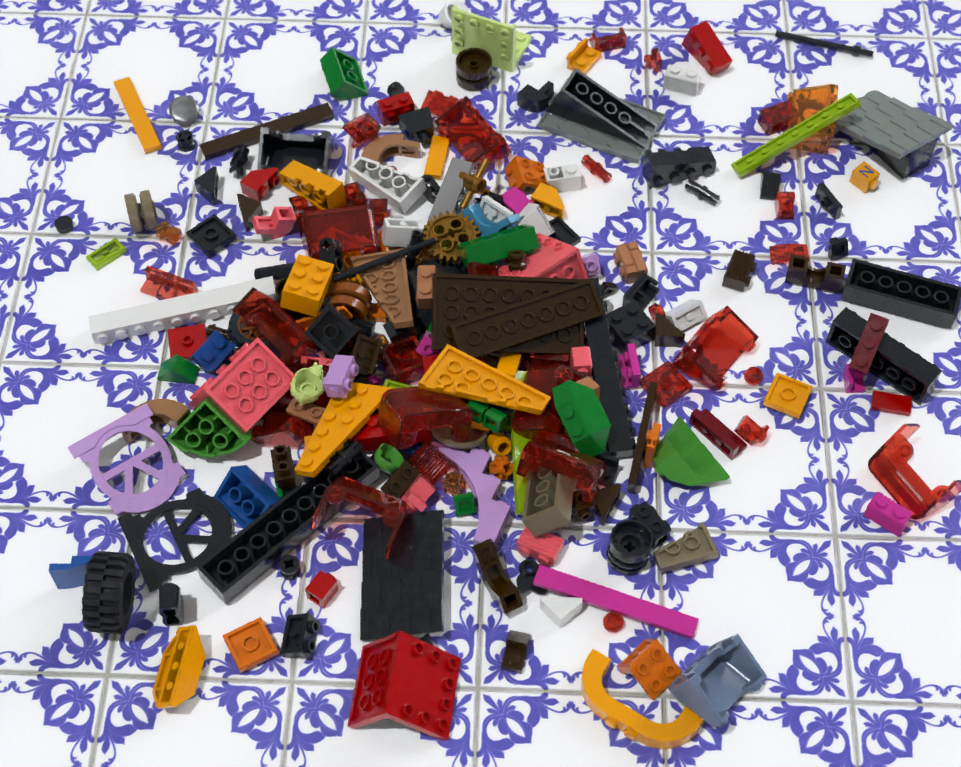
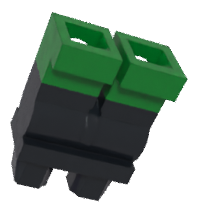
M470 400L466 406L465 417L478 424L483 422L482 426L498 434L515 409ZM472 412L479 413V416H475ZM489 421L496 422V426L492 425Z

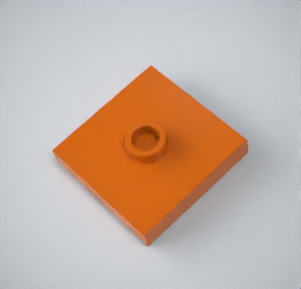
M261 617L222 635L240 673L279 654Z

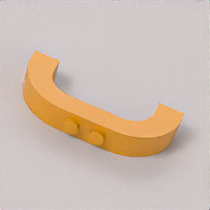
M595 649L591 650L583 666L581 690L590 710L602 719L608 727L612 729L617 728L628 739L637 740L646 746L656 749H671L682 746L698 733L704 720L687 706H685L676 720L660 724L647 719L609 696L603 688L602 679L610 668L611 659Z

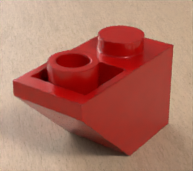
M274 167L250 171L240 181L242 193L254 200L260 201L268 195L274 186L279 184V169Z

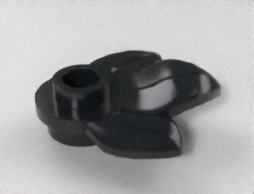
M526 559L520 563V574L516 579L517 587L522 594L527 593L531 589L532 592L538 595H546L548 590L533 585L539 565H543L537 564L533 559Z

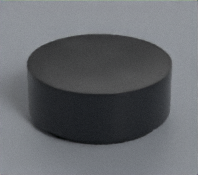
M393 82L387 88V94L390 97L404 93V87L400 82Z
M61 216L54 223L57 232L62 234L69 233L74 227L72 219L68 216Z

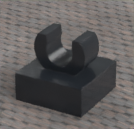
M837 237L829 238L828 257L831 260L848 256V240L845 237L840 239Z

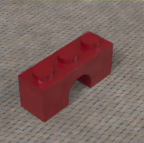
M870 313L849 364L850 370L867 376L888 326L889 319Z

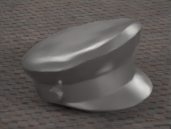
M179 96L170 103L169 113L177 125L190 126L198 119L199 105L190 96Z

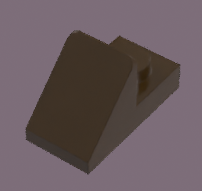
M514 630L509 631L506 638L501 670L522 674L531 634Z

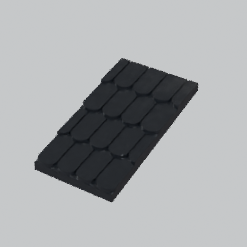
M444 510L364 519L360 640L384 638L398 631L409 635L444 632Z

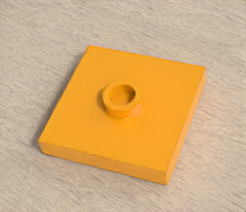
M776 373L763 401V405L799 419L813 386Z

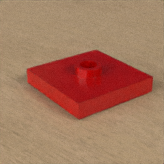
M205 323L167 329L170 358L178 354L188 361L193 360L190 356L207 339Z

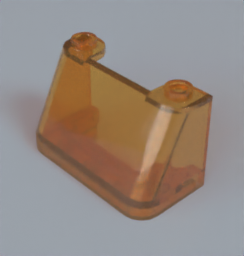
M825 84L797 88L789 92L787 102H789V106H792L789 129L838 100L839 86L836 84ZM836 121L791 148L826 155L835 134Z

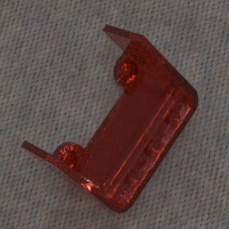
M252 288L232 309L234 313L243 317L241 321L246 326L250 327L252 325L257 328L280 351L282 356L280 360L287 366L297 365L301 362V356H310L319 348L304 334L306 330L284 308L280 307L278 302L268 294Z
M566 365L532 366L527 370L523 383L550 396L551 399L541 415L515 409L512 420L514 432L558 454L572 447L574 444L570 437L559 432L561 428L559 418L549 412L553 400L552 388L568 380L577 382L588 376Z
M904 423L869 459L868 468L899 505L912 511L911 518L919 520L949 504L961 492V480H954L949 486L939 485L931 490L907 463L914 454V448L908 439L921 426L918 423Z
M347 477L336 478L326 488L313 515L312 529L317 530L328 504L338 505L344 500L382 515L384 525L393 529L385 552V559H389L408 517L409 505L402 499Z

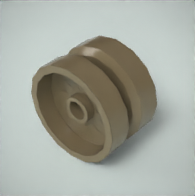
M149 189L140 191V203H138L134 193L124 194L133 233L143 230V219L149 230L158 228L155 203L152 200Z

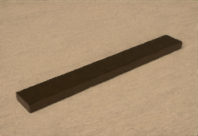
M327 102L201 143L199 146L205 160L238 150L243 146L247 147L259 143L261 127H269L270 131L273 132L279 130L281 133H290L334 118V113Z

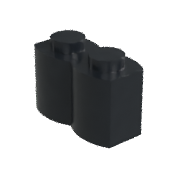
M166 583L159 587V614L162 616L163 624L167 627L179 626L184 623V597L181 595L180 587L174 583Z

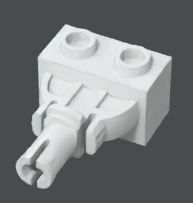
M390 208L388 211L390 217L384 218L381 233L383 245L390 248H407L411 240L412 231L418 230L422 232L423 230L420 220L403 219L404 216L400 214L398 208H395V210Z

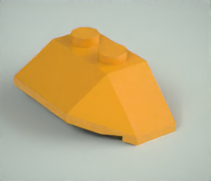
M195 625L178 627L176 635L171 639L163 652L152 690L155 706L158 709L175 707L195 695L206 656L197 626Z

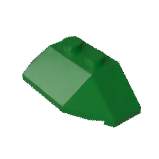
M571 380L552 388L555 408L572 443L582 456L588 460L604 452L612 425L595 390Z

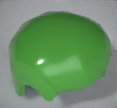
M386 443L381 444L374 454V461L379 466V469L388 474L394 473L404 461L401 453L395 447Z

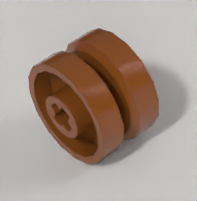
M340 282L334 286L327 307L329 304H332L334 307L345 306L354 318L366 321L368 310L372 303V295L361 285L352 282Z

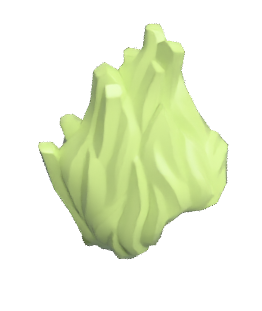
M314 362L312 367L302 368L297 371L290 383L291 395L295 397L300 406L315 402L325 391L322 385L324 378L323 366L318 365L317 362Z

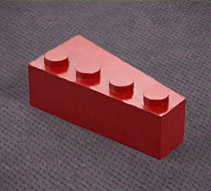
M418 399L370 416L371 419L353 438L347 439L349 444L355 440L358 441L357 445L361 444L363 446V452L375 451L383 443L396 448L397 445L408 444L410 446L417 445V442L422 441L426 443L433 442Z

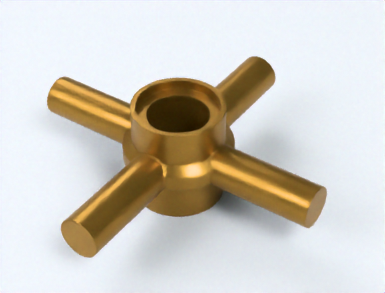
M483 159L475 175L471 173L466 174L465 172L459 173V178L463 180V187L468 189L460 204L461 208H467L474 193L486 195L491 192L486 188L487 181L482 178L490 163L489 160Z

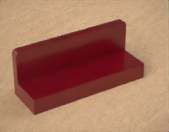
M696 408L691 412L689 423L730 460L747 448V444L709 410L704 409L700 412Z

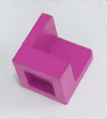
M846 364L842 374L846 393H864V375L850 370L849 364Z

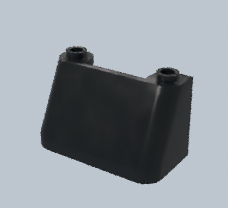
M261 127L257 169L276 167L280 172L291 161L295 160L328 175L334 138L330 131H321L319 136L318 133L306 135L281 133L279 130L273 132L270 131L269 127Z

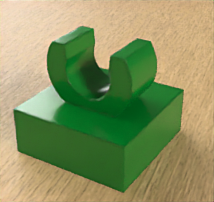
M472 492L453 495L456 517L476 513Z

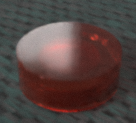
M654 303L648 308L653 320L657 312L664 318L666 317L664 309L659 304Z

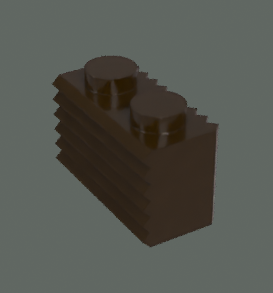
M735 249L725 272L722 286L741 292L744 291L745 286L749 287L752 276L749 275L750 273L754 274L757 263L754 262L755 255Z

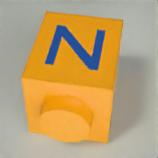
M862 162L852 170L849 182L863 193H866L870 189L873 190L877 187L880 173L866 162Z

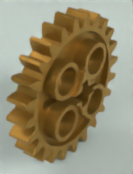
M446 210V215L439 212V217L433 215V221L427 220V225H424L422 241L433 237L436 240L435 245L424 250H428V256L433 254L434 260L440 258V264L446 260L447 265H449L450 261H453L454 265H456L457 260L460 261L461 259L456 244L461 243L460 241L479 238L481 232L478 231L479 226L475 225V220L469 221V215L464 218L463 212L459 215H456V210L453 211V214Z

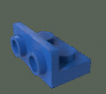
M215 330L190 357L205 373L216 372L222 366L221 362L234 353L233 349L237 345L235 342L229 343L218 330Z

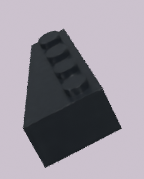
M709 146L691 147L683 151L681 148H674V151L667 152L665 149H659L658 152L645 150L642 174L649 189L690 178L694 179L715 173L717 161Z

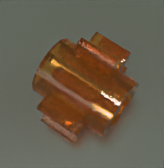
M454 470L453 472L445 473V479L441 480V486H444V493L448 492L453 497V495L458 493L462 494V488L466 487V481L463 480V474L459 475Z

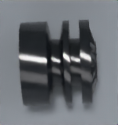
M623 520L612 528L606 557L614 570L630 575L641 572L647 566L654 541L653 534L648 526L636 520Z

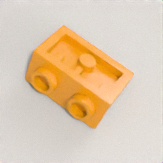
M584 38L581 42H578L572 52L568 53L566 57L567 69L573 71L577 68L586 74L601 58L602 52L588 46V39Z

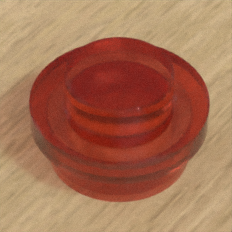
M750 367L744 373V380L751 385L760 384L763 380V373L758 367Z
M610 612L604 616L603 626L607 631L616 633L623 628L624 619L619 613Z

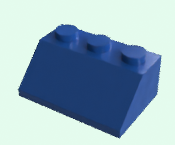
M247 465L232 466L213 497L226 508L229 515L243 529L281 499Z

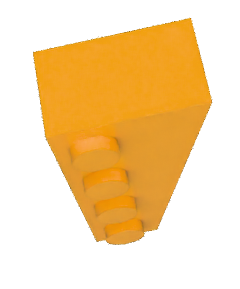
M295 160L291 161L279 172L282 185L331 218L336 216L347 205L343 182Z

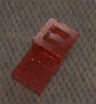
M807 244L769 246L772 265L788 262L791 254L809 258Z

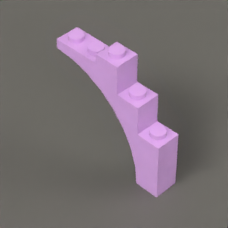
M433 441L430 446V457L454 470L466 482L474 495L478 507L479 520L473 539V546L491 539L496 548L510 517V505L503 501H496L500 491L501 479L491 474L486 475L489 463H491V454L483 449L472 448L469 454L462 449L451 448Z

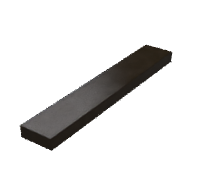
M656 382L649 383L630 470L627 491L635 494L646 442L645 438L650 426L657 394Z

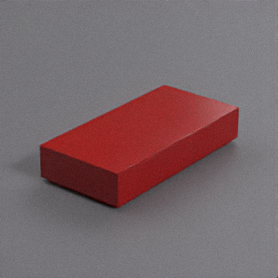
M873 390L870 410L910 416L912 397Z

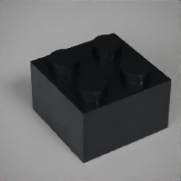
M636 300L606 314V317H609L611 322L609 332L613 334L614 344L622 355L623 352H626L627 344L635 343L637 348L654 340L656 326Z
M329 304L304 334L330 358L334 359L335 355H338L360 330L337 308Z

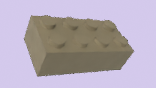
M563 452L529 466L522 522L534 537L547 534L552 530L570 524L575 467Z

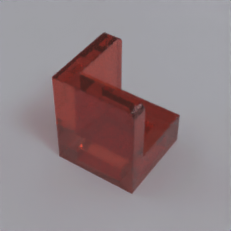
M795 192L776 193L774 207L777 220L794 219L793 204Z

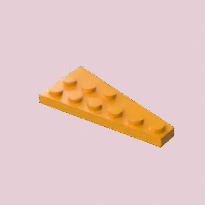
M448 344L418 382L417 387L538 415L543 413L551 399L550 396Z
M353 382L352 389L348 392L346 398L331 397L294 469L296 475L315 478L330 462L329 458L336 451L339 452L344 447L343 443L348 438L352 439L371 419L370 415L384 405L383 401L395 393L394 389Z

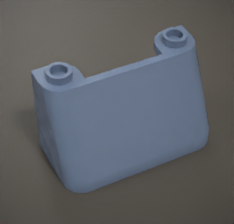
M735 634L708 647L668 686V689L675 698L710 726L720 728L729 721L730 713L727 710L745 692L749 690L755 692L763 686L761 682H763L767 675L739 634Z

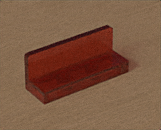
M148 265L144 270L146 281L140 289L141 293L164 300L199 292L196 282Z

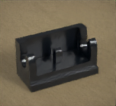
M643 272L623 295L622 306L636 300L644 311L659 293V289L656 287L658 281Z

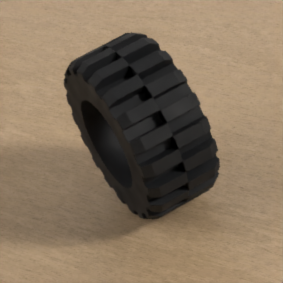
M98 551L90 558L84 578L82 621L84 627L89 632L120 634L127 629V624H129L130 615L132 614L136 582L135 561L129 553Z

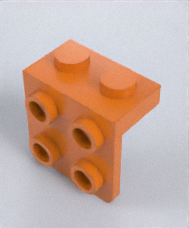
M515 156L504 169L510 189L514 186L520 191H523L526 186L537 188L541 182L549 185L546 182L543 171L545 166L541 162Z

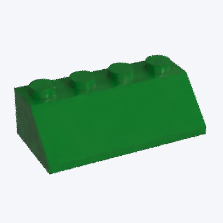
M526 224L456 244L465 267L472 268V270L483 268L482 265L487 263L489 265L498 264L500 259L503 258L509 260L507 253L512 250H524L526 254H531L535 252L534 249L540 248L534 226Z

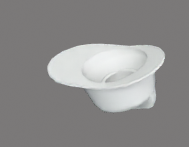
M455 0L445 3L444 7L439 11L437 22H441L446 28H452L451 9L454 5L457 6V9L469 12L463 2Z

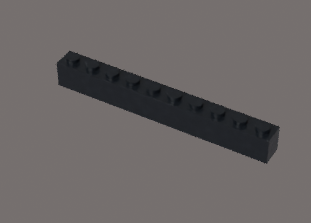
M592 278L603 310L607 312V302L603 301L602 295H604L603 284L599 283L598 278ZM605 313L603 316L584 322V338L586 346L590 347L592 379L600 386L599 400L612 425L606 443L607 454L622 459L632 457L636 443L630 434L632 432L631 420H627L626 414L629 413L628 404L624 403L623 400L625 390L619 381L621 379V370L616 366L618 356L612 347L614 345V336L609 332L611 322Z

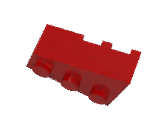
M707 20L691 27L681 43L711 76L728 69L733 61Z

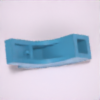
M479 203L461 211L464 218L469 215V221L475 220V225L479 226L478 231L481 232L480 237L515 227L514 223L520 220L518 214L507 216L498 223L493 222L486 217Z

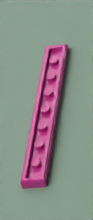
M539 565L533 581L534 586L566 597L582 598L583 603L691 640L699 618L543 565Z

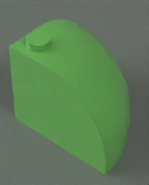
M207 397L166 440L186 453L191 452L201 457H216L218 455L230 454L244 446L251 439L252 431L250 428L244 434Z

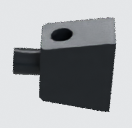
M429 107L398 115L399 129L409 141L420 142L423 147L431 144V139L434 135V125Z

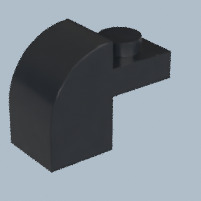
M548 81L539 90L527 84L517 93V106L533 113L547 110L549 100L554 96V83Z
M414 320V326L394 329L390 321L383 324L395 348L407 341L412 350L417 348L418 343L416 340L419 339L418 335L421 332Z

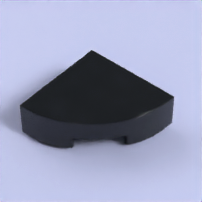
M605 281L602 283L604 295L608 292L612 294L618 288L615 283Z

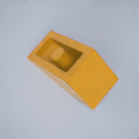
M541 182L532 194L531 201L539 204L544 214L553 218L559 216L563 220L564 205L557 189Z

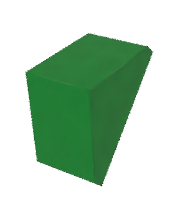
M176 354L161 363L157 380L195 384L199 367Z

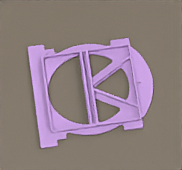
M147 403L68 446V450L74 459L79 457L83 463L89 462L91 475L101 491L111 498L108 504L116 516L124 512L143 513L164 504L176 490L180 478L186 476L179 462H172L170 450L164 439L155 430L150 428V425L153 424L150 419L153 416V412ZM131 431L141 433L155 443V445L101 475L98 458L102 446L108 439L121 432ZM161 452L163 469L159 471L143 461ZM133 467L157 478V483L145 492L134 494ZM125 472V492H120L107 483Z

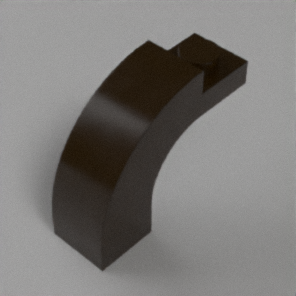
M488 539L472 546L479 574L498 608L504 614H507L524 606L518 587L510 581L501 565L493 540Z

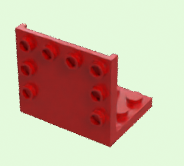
M402 631L362 646L347 727L357 729L389 718L439 740H448L461 658Z

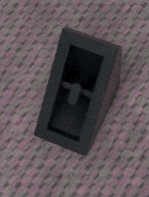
M212 167L195 179L194 182L196 191L212 205H217L219 175L217 167Z
M761 170L760 199L778 200L780 172Z

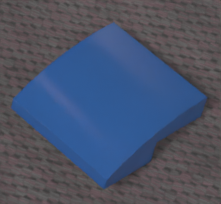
M72 556L71 563H50L48 571L57 589L84 586L87 566L92 556Z

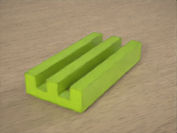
M114 238L87 255L86 260L98 271L125 254L127 250Z

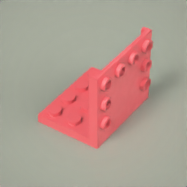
M541 233L536 234L540 248L534 249L535 252L526 254L524 258L527 265L526 268L511 270L508 268L510 261L503 258L500 259V263L489 265L483 269L485 275L588 279L579 248Z
M258 337L250 345L246 342L229 358L231 363L228 366L223 364L216 371L218 375L214 379L210 377L189 397L192 401L188 406L192 410L209 397L245 434L291 388L290 383L295 374Z

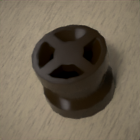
M512 250L507 253L510 261L508 263L509 269L521 270L527 267L524 261L526 257L524 250Z

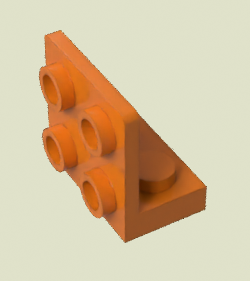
M644 639L617 666L621 673L632 674L651 700H655L681 674L679 667L657 639Z

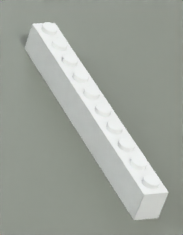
M273 276L90 315L88 319L94 344H103L113 340L162 331L163 329L180 327L204 320L217 319L218 317L232 315L239 307H245L247 304H251V306L257 304L262 308L263 306L271 307L273 306L275 293Z

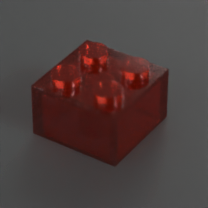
M415 335L383 346L380 362L390 380L408 385L421 380L424 376L421 359L423 356L416 352L419 342Z

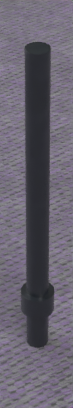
M778 30L775 34V37L849 52L855 56L873 57L874 53L872 50L863 49L857 45L853 47Z
M433 237L360 266L349 267L344 272L332 276L333 281L336 283L347 278L352 279L357 274L436 244V240Z

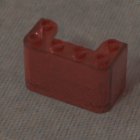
M418 386L389 389L382 395L377 425L396 450L411 447L417 439L418 430L452 427L450 436L453 441H468L474 413L461 397L417 388Z

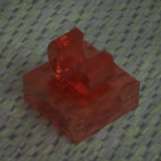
M658 48L652 49L651 55L647 54L644 56L646 68L653 67L654 72H661L662 57Z

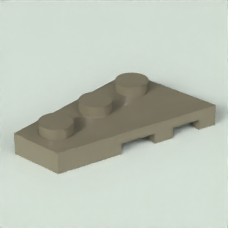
M704 522L698 524L696 529L685 532L680 539L671 541L653 552V558L660 573L718 558L719 555Z

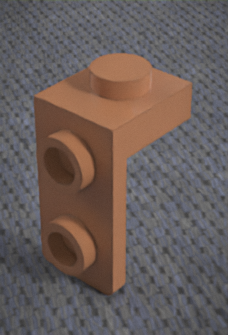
M293 397L286 409L287 414L314 424V430L325 411V408L313 403L300 406L295 397Z

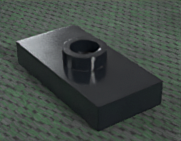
M823 182L818 184L815 197L834 220L840 218L843 208L842 204Z

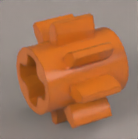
M495 456L494 460L489 463V473L498 479L508 480V476L513 473V463L508 461V456Z

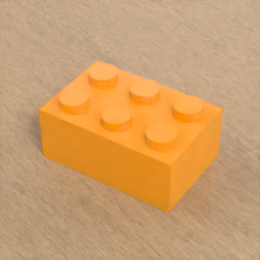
M298 254L282 290L280 307L317 317L332 281L334 264Z

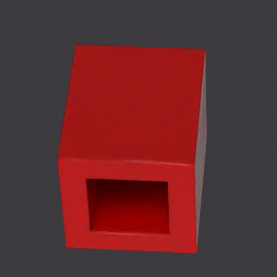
M320 570L305 588L307 599L324 609L337 593L338 584L337 579L332 574H325Z

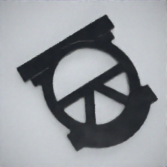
M201 488L188 492L186 499L170 501L154 508L144 517L140 514L132 517L131 513L117 518L150 593L158 590L160 585H163V582L169 580L168 576L196 568V566L231 539L232 523L229 513L218 500L204 494ZM180 508L191 509L192 511L178 527L171 511ZM201 513L207 517L211 524L212 534L210 536L183 535ZM164 515L185 563L174 565L162 564L153 560L146 553L143 544L144 535L148 526L157 517ZM185 542L207 543L208 545L201 554L192 558Z

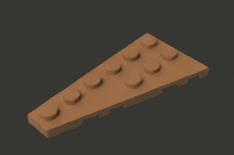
M401 249L350 257L352 265L357 267ZM405 256L359 274L394 329L414 326Z

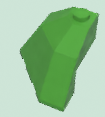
M681 417L677 418L657 445L653 461L657 465L654 469L661 477L665 475L671 481L688 486L730 478L726 470Z

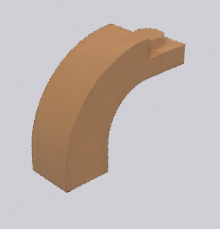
M388 134L371 141L365 147L361 156L379 162L380 165L384 160L392 156L419 159L420 142L405 140V134Z
M170 399L149 400L131 410L133 411L147 403L153 412V416L150 417L153 422L152 425L166 424L174 429L191 414L187 406ZM131 431L122 432L124 441L130 445L141 434Z

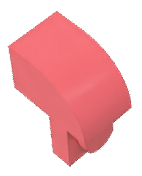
M274 206L271 216H253L252 219L256 234H270L271 239L287 235L292 230L296 221L292 207Z
M419 474L400 496L399 501L412 513H415L418 509L422 512L427 507L425 501L434 493L435 488Z

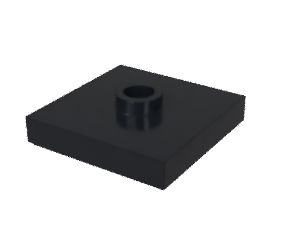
M215 214L186 232V236L207 257H210L237 239L236 234Z

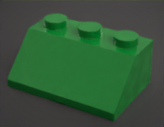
M331 47L320 59L330 94L334 98H339L343 101L367 96L369 92L357 59Z

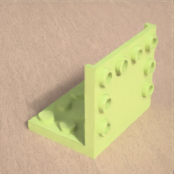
M456 5L451 9L452 54L458 55L461 51L468 48H480L491 55L493 67L513 73L532 41V35L516 31V24L511 26L457 9Z

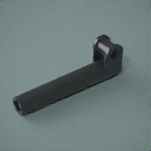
M322 238L318 246L320 259L317 260L334 264L333 273L342 272L344 265L341 243L335 239ZM294 263L256 268L254 271L255 280L273 276L274 281L284 279L289 276Z

